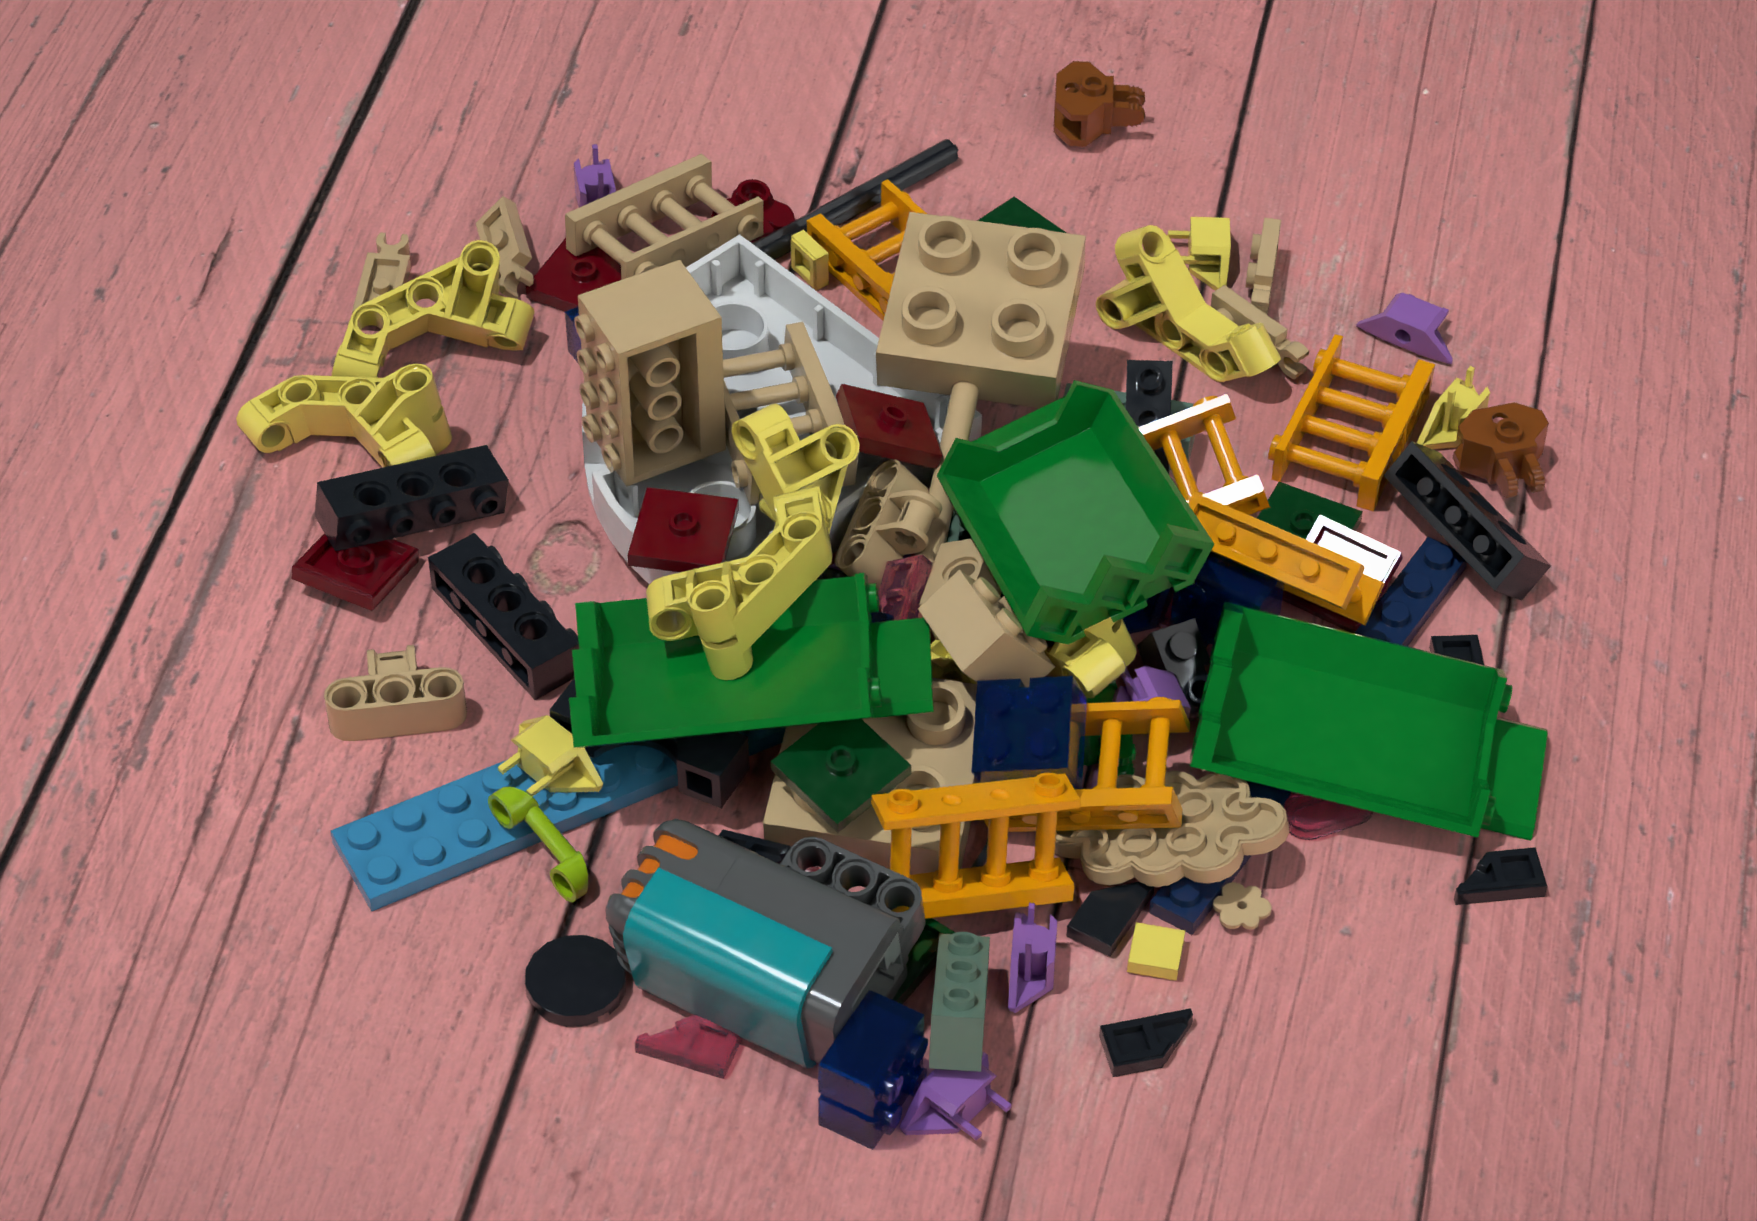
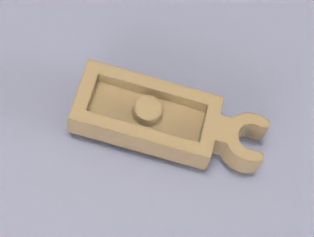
M502 196L476 222V227L480 240L487 241L498 249L500 255V293L507 297L518 299L517 286L519 282L529 287L533 284L532 273L525 269L532 256L516 203Z
M1264 218L1262 235L1253 234L1250 259L1257 260V263L1249 262L1245 288L1253 289L1251 304L1266 315H1268L1281 226L1280 219Z
M379 233L376 238L378 253L367 252L352 314L360 305L408 282L411 261L407 234H402L398 244L388 245L386 234Z
M1225 285L1212 293L1211 307L1238 326L1248 323L1250 325L1263 323L1281 357V360L1272 366L1271 369L1279 364L1284 374L1292 379H1296L1307 371V367L1299 361L1309 355V350L1300 342H1291L1286 339L1288 329Z

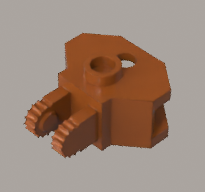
M1073 61L1056 73L1053 132L1069 146L1086 147L1102 134H1111V126L1128 127L1130 125L1131 127H1137L1145 119L1144 108H1142L1145 102V92L1139 86L1114 85V76H1105L1091 62Z
M1515 402L1472 410L1458 426L1457 434L1462 443L1454 451L1453 460L1459 471L1485 478L1489 485L1497 484L1506 498L1517 496L1519 479H1524L1530 492L1543 491L1545 488V477L1538 459L1543 454L1549 422L1542 410ZM1497 417L1503 418L1497 424L1492 420Z

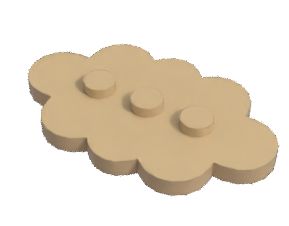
M1169 771L1166 772L1165 786L1173 787L1183 809L1181 828L1056 831L1055 853L1066 858L1080 859L1083 871L1088 879L1098 884H1120L1135 877L1147 886L1161 887L1177 882L1184 876L1194 882L1208 884L1220 882L1231 877L1240 868L1244 855L1265 854L1277 849L1286 841L1289 834V824L1286 810L1280 803L1267 798H1251L1249 785L1243 779L1212 773L1197 780L1186 772ZM1136 775L1117 776L1116 788H1140L1145 784V779Z

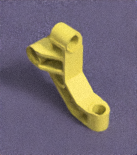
M1148 225L1123 233L1117 239L1115 254L1126 279L1100 295L1096 300L1097 312L1108 327L1122 329L1135 324L1217 382L1257 375L1281 360L1263 323L1260 322L1253 325L1248 323L1238 326L1204 301L1181 255L1175 249L1169 235H1166L1162 229L1157 226Z
M476 240L464 247L460 257L357 307L351 315L343 343L338 349L332 376L377 377L380 367L384 365L389 350L426 332L436 333L484 347L491 346L512 351L523 350L535 311L524 301L498 295L500 268L498 249L487 241ZM421 299H430L436 304L425 308L418 306L416 302ZM373 325L379 327L381 331L371 335L362 332L361 329L365 326Z
M418 363L404 366L385 378L318 375L294 376L248 401L241 407L236 418L238 427L255 447L263 453L281 451L310 435L356 437L382 467L436 456V454L448 447L452 441V433L441 404L433 373L429 367Z
M776 403L734 422L731 430L733 440L776 521L774 530L779 526L774 507V496L820 486L830 523L828 531L830 533L848 464L854 461L859 453L860 444L854 431L846 425L835 424L800 440L793 428L790 417Z
M820 486L774 496L773 501L779 526L748 557L662 576L651 582L646 590L649 627L652 634L666 641L680 640L699 635L710 670L716 678L734 680L746 674L752 667L753 656L751 646L832 562V550L828 531L830 523Z
M1109 617L1083 630L1086 636L1069 645L1045 640L1048 647L1044 652L1055 666L1046 676L1074 693L1078 692L1086 698H1094L1125 672L1126 667L1135 659L1137 654L1136 646L1123 619L1113 623ZM939 639L931 643L933 678L979 684L962 673Z

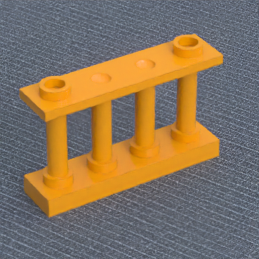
M888 179L881 182V207L842 227L833 225L821 213L807 220V233L829 253V272L882 321L884 320L895 272L892 274L885 272L877 264L900 252L909 212L927 214L912 201L906 192L901 191ZM887 222L892 223L901 231V233L866 251L859 249L852 242V240Z
M1335 334L1327 350L1322 348L1319 350L1313 366L1314 375L1283 435L1276 434L1272 440L1268 453V460L1274 461L1271 480L1280 482L1290 462L1353 481V486L1359 488L1356 506L1374 512L1388 483V480L1383 475L1403 452L1430 397L1435 364L1418 359L1411 375L1404 374L1402 377H1398L1340 359L1343 336ZM1334 376H1338L1396 394L1398 401L1396 404L1390 402L1386 406L1331 389L1329 386ZM1322 404L1381 422L1384 430L1382 433L1375 431L1372 435L1314 417L1319 405ZM1308 433L1368 452L1367 456L1370 458L1368 462L1361 460L1359 464L1299 446L1304 434Z
M1228 394L1220 397H1204L1196 401L1191 408L1138 427L1153 450L1163 447L1177 487L1187 503L1194 491L1248 515L1270 507L1258 474L1252 477L1243 476L1224 424L1236 420ZM1207 431L1226 482L1223 488L1207 494L1199 492L1180 440Z
M1192 492L1188 504L1214 542L1208 558L1364 626L1366 625L1385 583L1364 574L1365 566L1362 563L1199 493Z
M1154 697L1148 701L1029 705L1017 702L1014 706L1008 704L1007 706L990 707L989 716L1000 738L1007 739L1003 780L1020 779L1023 777L1027 738L1054 737L1050 773H1066L1070 780L1074 736L1102 735L1097 786L1092 789H1075L1081 800L1080 808L1057 811L1056 831L1182 827L1183 809L1173 787L1165 786L1169 733L1189 732L1190 722L1180 700ZM1149 734L1145 784L1140 788H1116L1121 735ZM1037 813L1009 816L1008 832L1036 831ZM983 819L988 827L989 819Z
M1041 773L1036 777L921 790L896 789L890 793L872 795L871 804L884 831L891 830L890 870L906 876L918 884L922 892L925 919L1027 907L1029 903L1043 905L1073 901L1074 883L1060 857L1054 858L1057 811L1079 809L1081 801L1066 773ZM1037 813L1034 859L1031 861L1006 863L1009 816ZM989 819L986 864L981 867L958 869L961 822ZM940 824L938 870L930 873L910 875L912 827ZM900 906L892 911L897 913L909 910L910 907Z

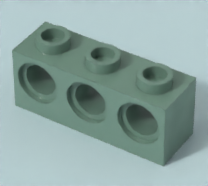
M970 932L939 933L931 1013L930 1069L981 1072L990 937L977 936Z

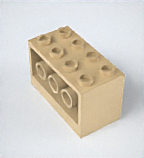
M681 260L578 295L579 316L574 318V323L578 336L581 339L582 348L577 351L578 363L584 375V383L579 385L580 395L586 406V416L582 417V426L588 440L591 443L597 442L600 446L603 460L610 472L616 471L627 487L726 450L722 317Z

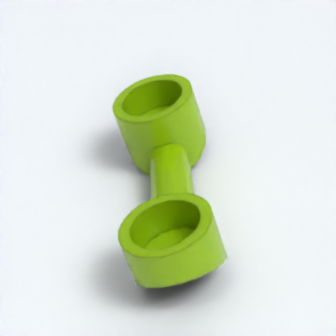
M502 787L488 797L489 808L502 826L511 829L524 820L558 859L560 864L550 870V878L557 892L569 902H575L585 895L588 890V872L583 855L573 848L539 808L538 802L530 794L514 787Z

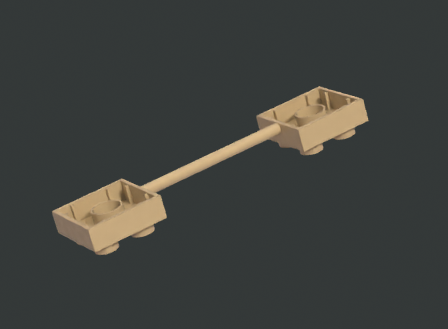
M909 212L876 350L877 385L950 395V401L939 445L943 457L937 469L934 468L929 494L938 499L942 504V511L940 516L932 521L927 532L929 542L926 549L915 553L900 620L923 618L918 610L920 607L919 603L941 543L947 542L954 506L937 478V474L955 438L969 441L977 400L1041 408L1058 400L1085 267V235L960 219L953 216ZM932 677L934 712L862 719L911 764L912 774L891 791L896 789L921 790L979 783L992 722L989 710L990 707H993V692L979 684ZM817 724L786 727L780 754ZM776 774L774 775L763 821L765 840L793 846L803 838L817 837L890 869L891 830L884 831L873 806L837 833ZM971 821L961 822L958 869L962 868ZM940 824L912 827L910 875L930 873L938 870Z

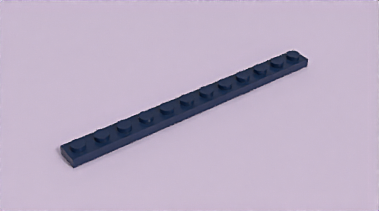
M1427 537L1375 605L1366 625L1361 624L1355 634L1408 646L1466 569L1467 562L1454 548ZM1245 780L1249 785L1251 798L1272 799L1280 803L1285 810L1298 794ZM1244 855L1240 868L1231 877L1220 882L1199 883L1184 876L1177 882L1168 886H1162L1150 901L1149 913L1193 935L1213 908L1214 899L1222 896L1221 893L1224 885L1231 883L1252 855Z

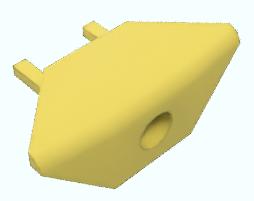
M1190 217V231L1168 230L1170 238L1189 239L1188 256L1181 257L1185 264H1189V272L1215 291L1223 285L1227 286L1231 250L1230 218Z
M1470 366L1467 369L1465 381L1456 377L1435 402L1419 436L1418 444L1431 449L1457 448L1462 443L1457 434L1458 426L1472 410L1487 408L1490 396L1488 386L1478 395L1474 385H1472L1474 367Z
M549 715L525 720L519 724V734L511 739L518 746V752L498 766V771L504 774L517 764L519 768L537 781L526 790V793L532 797L544 788L549 792H599L603 786V782L585 748H574L572 734Z

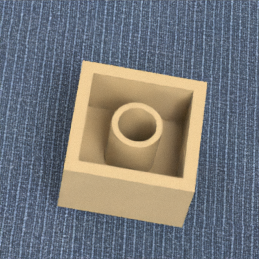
M959 569L918 608L962 673L1012 706L1055 668L1044 652L1048 647L1047 642L1044 639L1027 636L1005 596L1001 598L996 589L981 576L975 581Z

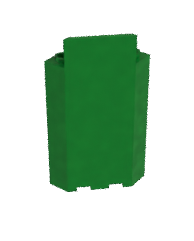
M1074 380L1066 396L974 441L955 438L937 474V478L1026 635L1069 645L1086 636L1083 630L1109 617L1114 623L1148 606L1146 599L1172 587L1177 592L1194 583L1214 546V542L1113 389Z
M858 573L852 577L815 580L751 646L753 656L752 667L742 677L734 680L718 679L712 674L699 635L673 641L661 640L655 637L649 627L647 598L603 603L595 601L575 603L579 649L572 650L576 697L569 698L574 748L934 712L930 626L924 617L872 623L871 613L879 612L880 610L877 583L868 584V575L865 573Z
M1228 602L1223 603L1209 661L1211 665L1200 704L1199 723L1192 743L1190 767L1474 837L1479 836L1480 829L1482 828L1532 840L1548 730L1497 717L1498 712H1507L1512 695V685L1506 684L1508 678L1504 670Z

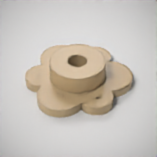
M1236 882L1227 883L1222 888V896L1216 897L1213 901V908L1220 913V923L1229 929H1236L1240 926L1249 930L1255 929L1259 925V920L1266 919L1271 914L1272 907L1270 902L1261 897V890L1256 886L1245 888Z

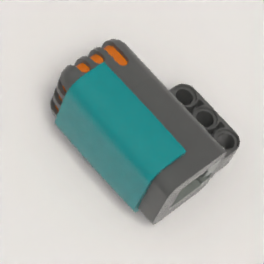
M673 819L663 822L653 832L654 846L642 848L637 856L639 868L637 870L630 869L621 879L622 893L610 895L606 906V920L609 924V931L617 952V959L621 966L633 976L634 983L638 988L708 1023L807 1069L813 1068L818 1063L841 1075H846L860 1058L891 1008L894 996L907 978L906 964L909 961L908 954L923 932L926 924L922 892L918 884L906 876L817 837H806L797 841L790 848L782 862L778 864L688 821ZM810 867H822L821 869L815 872L805 871ZM856 886L866 887L859 892L848 891ZM900 906L910 907L909 910L897 913L892 911Z

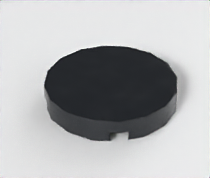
M587 935L563 936L547 942L531 957L525 969L526 996L530 1004L532 1002L533 1006L538 1009V1014L549 1022L565 1027L587 1026L598 1022V1017L604 1015L607 1011H609L610 1015L618 1008L626 992L625 969L617 959L616 950L604 940Z

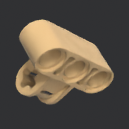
M889 459L883 462L873 471L837 551L835 565L848 577L855 576L858 573H865L868 575V584L877 583L878 593H880L894 579L904 555L922 552L926 549L929 542L927 532L932 521L940 516L942 504L938 499L930 495L928 488L897 459Z
M408 645L405 651L378 654L374 649L367 650L369 675L338 679L329 684L324 694L330 732L335 738L342 741H358L447 731L460 726L467 716L464 682L461 674L454 669L445 667L417 670L414 645Z

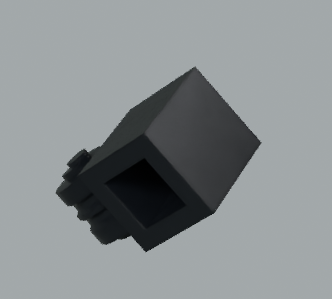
M1194 618L1153 631L1137 645L1144 665L1174 673L1191 707L1189 722L1193 721L1195 717L1199 719L1198 714L1204 685L1208 677L1205 667L1211 663L1209 662L1208 652Z

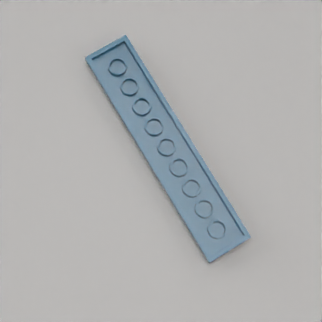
M786 727L741 731L738 733L748 737L749 756L782 743ZM640 745L621 746L611 749L595 759L590 757L603 782L602 789L599 792H549L544 788L533 798L538 802L539 808L562 834L678 786L677 766L670 757L657 749ZM502 761L331 830L332 843L372 912L542 842L524 820L511 829L502 826L493 816L488 805V797L502 787H514L526 792L537 781L519 768L517 764L506 773H500L498 766L505 762Z

